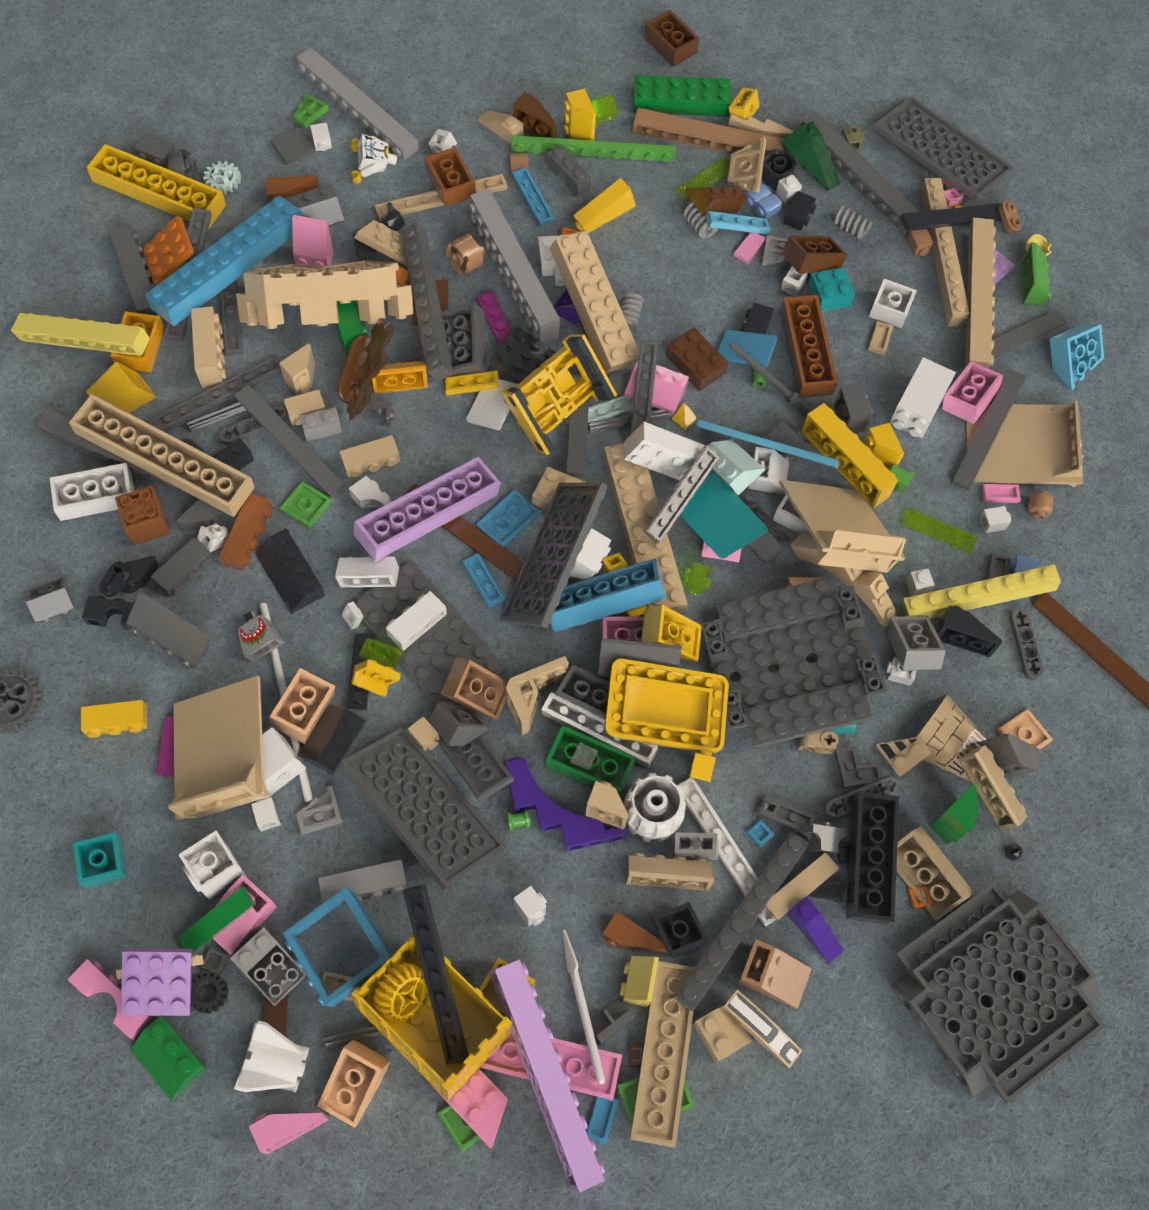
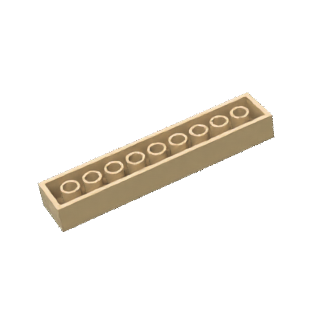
M92 394L69 422L75 434L232 517L236 515L255 488L251 477Z
M624 443L604 447L603 458L632 563L635 565L656 558L663 577L666 598L659 602L646 604L647 609L664 605L679 614L685 613L688 603L668 535L666 534L663 540L656 544L643 532L660 509L649 470L646 467L624 460Z

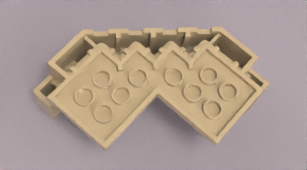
M365 260L329 266L288 264L251 269L249 272L243 273L245 292L236 293L239 321L247 323V326H256L259 322V325L266 326L267 329L278 328L277 325L284 324L282 304L289 303V306L300 305L302 325L317 324V326H328L330 323H339L337 301H340V303H351V300H358L360 320L367 321L368 324H376L379 318L385 319L384 300H387L388 315L396 316V319H406V315L413 314L411 285H397L395 271L399 270L398 263Z

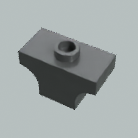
M819 822V824L802 825L801 833L806 835L809 840V851L826 852L829 854L838 853L839 842L841 839L847 838L848 829L831 827V823Z

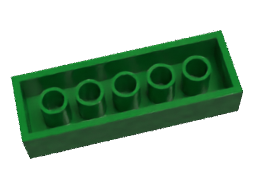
M634 75L633 113H637L638 108L665 114L729 117V106L732 103L731 79Z

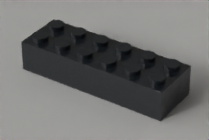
M862 791L852 795L846 919L883 924L895 922L900 796Z

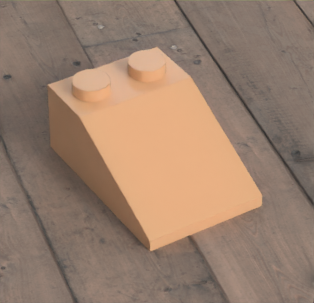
M353 1039L343 1047L317 1107L356 1128L378 1089L391 1060Z

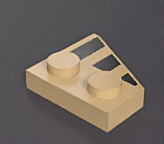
M921 737L876 745L899 777L932 754V751Z

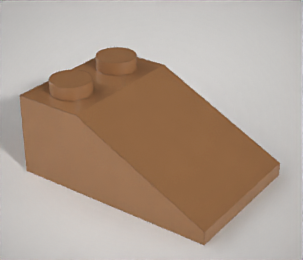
M456 658L441 691V695L487 717L498 720L506 701L508 681L469 659Z

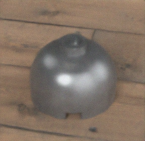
M181 148L173 152L168 158L167 169L198 181L195 179V174L199 175L198 166L195 159L192 160L189 156L192 155L187 148ZM192 172L193 175H192V177H191V176L187 175L186 173Z

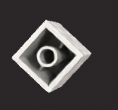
M923 357L893 414L890 424L897 429L909 432L914 437L923 438L956 372Z

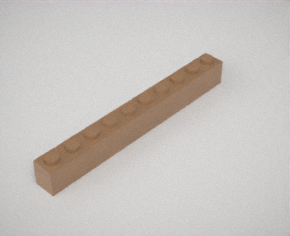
M638 108L634 120L633 133L730 154L743 149L749 144L751 146L760 142L759 138L764 136L766 139L765 155L773 149H779V151L783 152L785 150L780 143L784 138Z

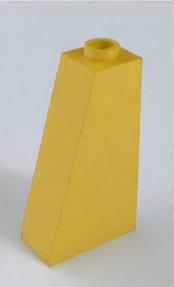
M620 178L574 214V225L578 231L587 230V233L635 207L636 204L631 188Z

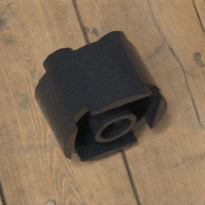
M773 149L767 152L764 157L762 181L772 189H777L779 180L792 174L794 175L796 168L795 156L787 150L783 152L779 151V149Z

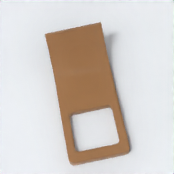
M527 152L509 153L511 172L525 167L529 171ZM511 176L512 186H517Z

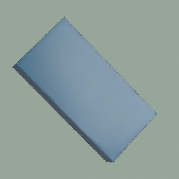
M596 1097L586 1132L588 1138L591 1137L594 1141L607 1144L619 1099L613 1098L612 1101Z

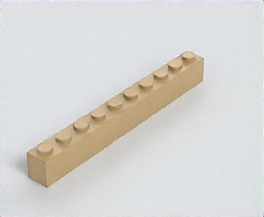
M925 178L920 190L924 211L948 209L942 179ZM952 227L928 229L933 241L932 252L947 327L965 326L970 313Z
M973 217L969 227L967 303L970 316L966 324L965 368L970 361L986 368L992 366L994 362V355H991V351L994 348V340H992L994 326H992L995 312L992 311V307L995 303V297H992V293L995 289V283L993 282L995 268H993L996 258V255L993 254L996 246V241L993 240L996 233L993 219Z

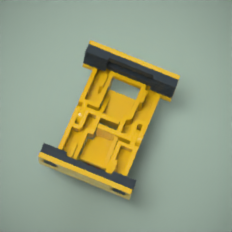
M584 334L567 336L562 341L564 347L540 365L539 368L535 369L516 387L508 386L501 392L505 398L504 403L509 406L517 419V425L524 430L533 447L539 453L548 455L555 450L547 434L590 396H593L595 401H611L617 395ZM575 363L582 377L572 378L568 368Z

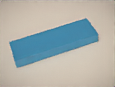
M479 553L462 560L464 568L488 609L505 601L503 593Z

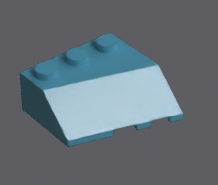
M1081 324L1050 338L1053 371L1070 390L1076 387L1074 382L1077 379L1082 381L1085 378L1084 373L1087 369L1093 370L1104 359L1101 324Z

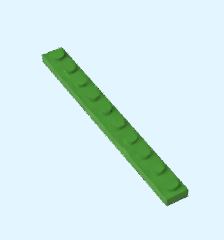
M512 135L511 151L518 153H548L560 145L570 156H596L599 158L611 157L615 159L626 158L674 162L676 146L515 135Z

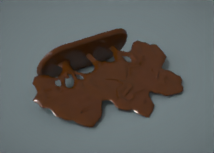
M379 318L371 330V337L359 335L351 344L337 388L341 401L348 404L347 413L350 414V421L355 419L356 415H360L371 402L372 388L370 382L372 378L377 377L380 370L387 364V353L384 352V348L391 340L394 332L393 321L384 328V318Z

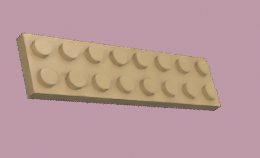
M658 961L630 1140L676 1147L693 1012L676 1001L675 996L695 967Z

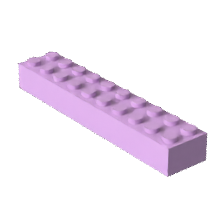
M519 959L489 971L504 1014L512 1021L511 1032L570 1188L580 1193L605 1181L602 1175L605 1173L602 1162L595 1157L594 1151H596V1146L591 1137L588 1138L585 1131L588 1128L583 1115H579L577 1106H579L578 1099L575 1093L570 1092L568 1086L571 1083L566 1071H562L560 1066L562 1058L558 1049L554 1050L551 1041L554 1040L553 1034L549 1027H545L543 1021L545 1018L544 1011L541 1005L537 1006L535 1001L537 993L533 984L529 985L526 976L529 975L527 967Z

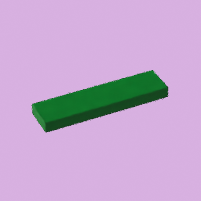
M245 886L241 887L178 936V939L185 949H193V954L255 906L256 903Z

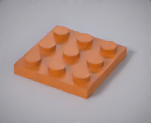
M179 216L169 221L167 226L161 232H158L143 248L153 282L156 285L172 275L194 253L183 220Z

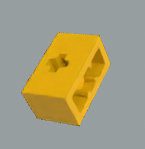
M741 89L729 106L730 117L734 114L748 120L749 117L755 114L760 106L757 89Z
M705 750L694 751L689 772L690 777L710 782L716 759L712 756V752Z

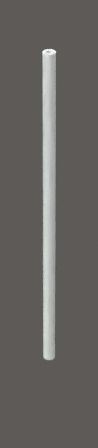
M261 603L259 605L261 615L270 620L267 603ZM276 648L270 654L280 697L282 698L287 687L278 649ZM290 737L292 748L298 755L301 750L300 742ZM299 757V758L301 759V761L303 762V764L305 765L304 759L301 758V757ZM305 769L299 774L305 803H310L313 800Z

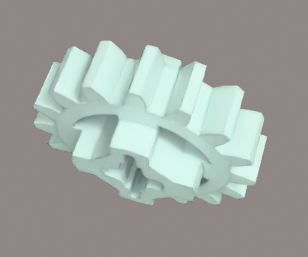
M218 161L217 165L212 163V168L207 167V171L204 172L205 177H203L206 185L222 191L225 195L227 191L232 193V188L238 189L237 184H241V174L238 167H234L233 163L228 165L227 161L224 164Z

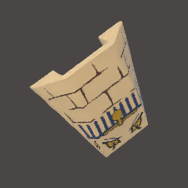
M948 695L917 736L921 737L932 751V754L923 760L924 762L934 764L969 781L970 779L958 758L977 747H981L982 741L987 739Z

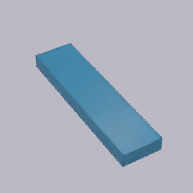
M527 167L511 172L515 184L538 225L543 226L554 222L555 217Z

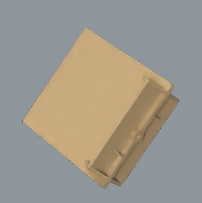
M1078 401L1067 405L1013 404L973 483L1068 484L1072 487H1075L1077 484H1083L1082 459L1084 455H1082L1081 451L1082 441ZM992 404L986 407L974 424L966 421L967 452Z
M780 479V486L817 543V563L819 565L889 572L898 560L903 561L905 559L902 553L906 541L905 537L889 535L859 490Z
M258 675L174 703L175 798L171 804H168V808L175 813V819L201 818L270 796L264 783L260 677Z

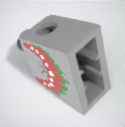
M253 611L244 615L246 623L238 629L244 657L251 661L258 660L285 643L270 620L262 615L256 616Z

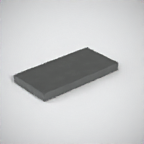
M483 735L475 738L465 746H449L444 740L439 742L440 747L479 802L514 781L510 772Z

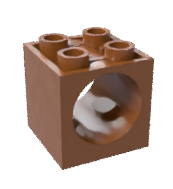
M153 485L115 497L124 529L133 545L171 534L161 501Z

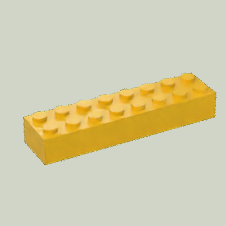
M104 144L86 167L92 182L179 216L187 221L191 219L193 208L210 210L212 215L208 229H210L226 206L222 191L107 144Z

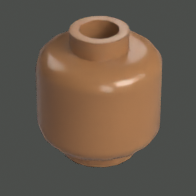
M1036 491L1029 497L1028 512L1036 519H1044L1052 514L1054 498L1047 491Z

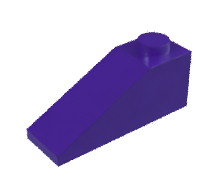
M807 897L803 898L787 913L789 918L828 964L844 951L821 913Z

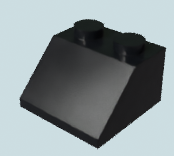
M690 902L652 917L670 957L686 955L702 948L708 942L707 936Z

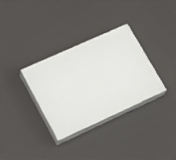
M499 379V389L480 391L466 417L467 422L500 431L510 411L509 406L504 403L505 398L501 392L508 386L516 387L518 384Z

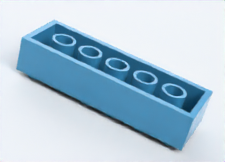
M656 558L567 585L552 616L551 625L554 632L564 631L577 625H584L593 620L603 619L616 613L619 614L629 609L639 608L643 605L665 599L666 593L663 577Z

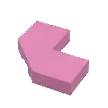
M943 180L945 185L951 188L944 191L947 207L960 204L964 193Z

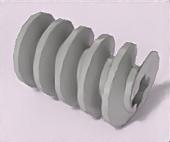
M693 202L686 207L683 214L684 218L695 229V232L701 239L708 238L716 233L718 228L709 227L705 215H702Z
M842 205L836 214L834 225H840V229L846 228L845 231L847 233L851 231L852 236L857 234V239L860 240L871 228L872 221L867 225V218L861 221L862 215L856 218L855 211L849 214L850 208L844 211L845 205Z
M635 293L625 294L620 303V308L631 332H634V327L638 324L644 302L643 297Z

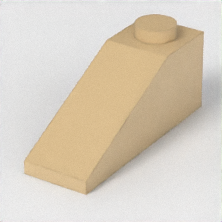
M487 110L477 118V121L510 145L512 135L523 136L524 124L512 115Z

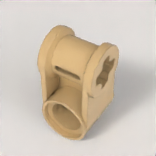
M832 731L803 736L799 739V750L803 751V749H806L809 752L832 754L837 747L839 739L837 734Z

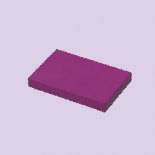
M165 716L156 772L158 776H174V716Z

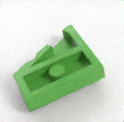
M305 93L303 95L304 101L299 104L293 118L295 123L308 128L326 113L329 108L326 103Z

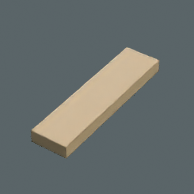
M825 852L773 895L766 905V909L778 921L792 907L838 871L839 867Z

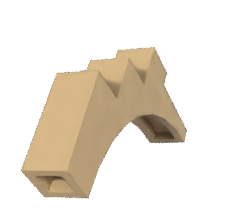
M801 533L790 544L795 555L800 560L821 567L847 586L853 585L856 594L869 607L882 626L887 627L890 623V618L898 615L886 592L889 587L882 573L819 565L817 563V543L811 534Z

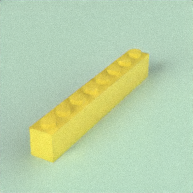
M19 313L11 329L19 340L137 356H142L150 339L145 330L137 325L127 326L124 324L95 322L93 320L85 321L77 318L68 319L61 316L35 315L33 313Z
M1053 564L903 599L902 609L905 617L928 616L931 619L942 616L949 605L958 606L967 611L1056 591L1061 580L1056 566Z

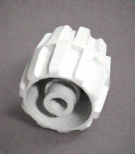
M648 773L645 779L641 780L638 778L625 796L624 807L628 813L627 823L629 831L632 835L639 834L644 842L650 843L651 839H656L659 842L667 840L672 833L677 831L684 819L686 808L684 791L681 786H677L672 782L673 778L668 775L662 777L657 776L656 773Z

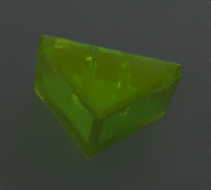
M367 638L359 656L365 660H375L377 664L384 667L387 666L395 669L403 650Z

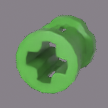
M524 810L522 813H507L510 831L520 827L530 828L528 810Z

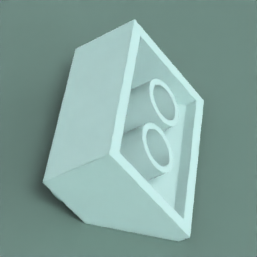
M732 439L711 442L708 445L720 457L711 471L717 474L737 495L765 471L756 460Z

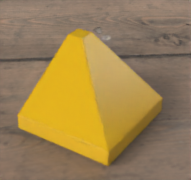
M683 403L673 416L672 421L686 430L697 418L690 408Z

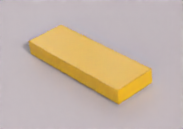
M498 370L445 378V392L447 396L499 389Z

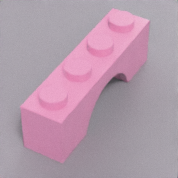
M87 959L67 980L87 997L100 992L110 993L117 1005V1013L113 1023L126 1036L134 1040L153 1019L149 1015H121L122 990L118 987L120 982L113 975L106 976L103 973L105 968L97 960L93 963Z

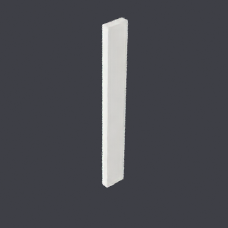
M690 777L677 785L681 786L684 791V802H686V806L704 833H717L719 839L718 856L743 895L746 896L758 877L694 778ZM766 908L759 916V920L764 927L776 920Z

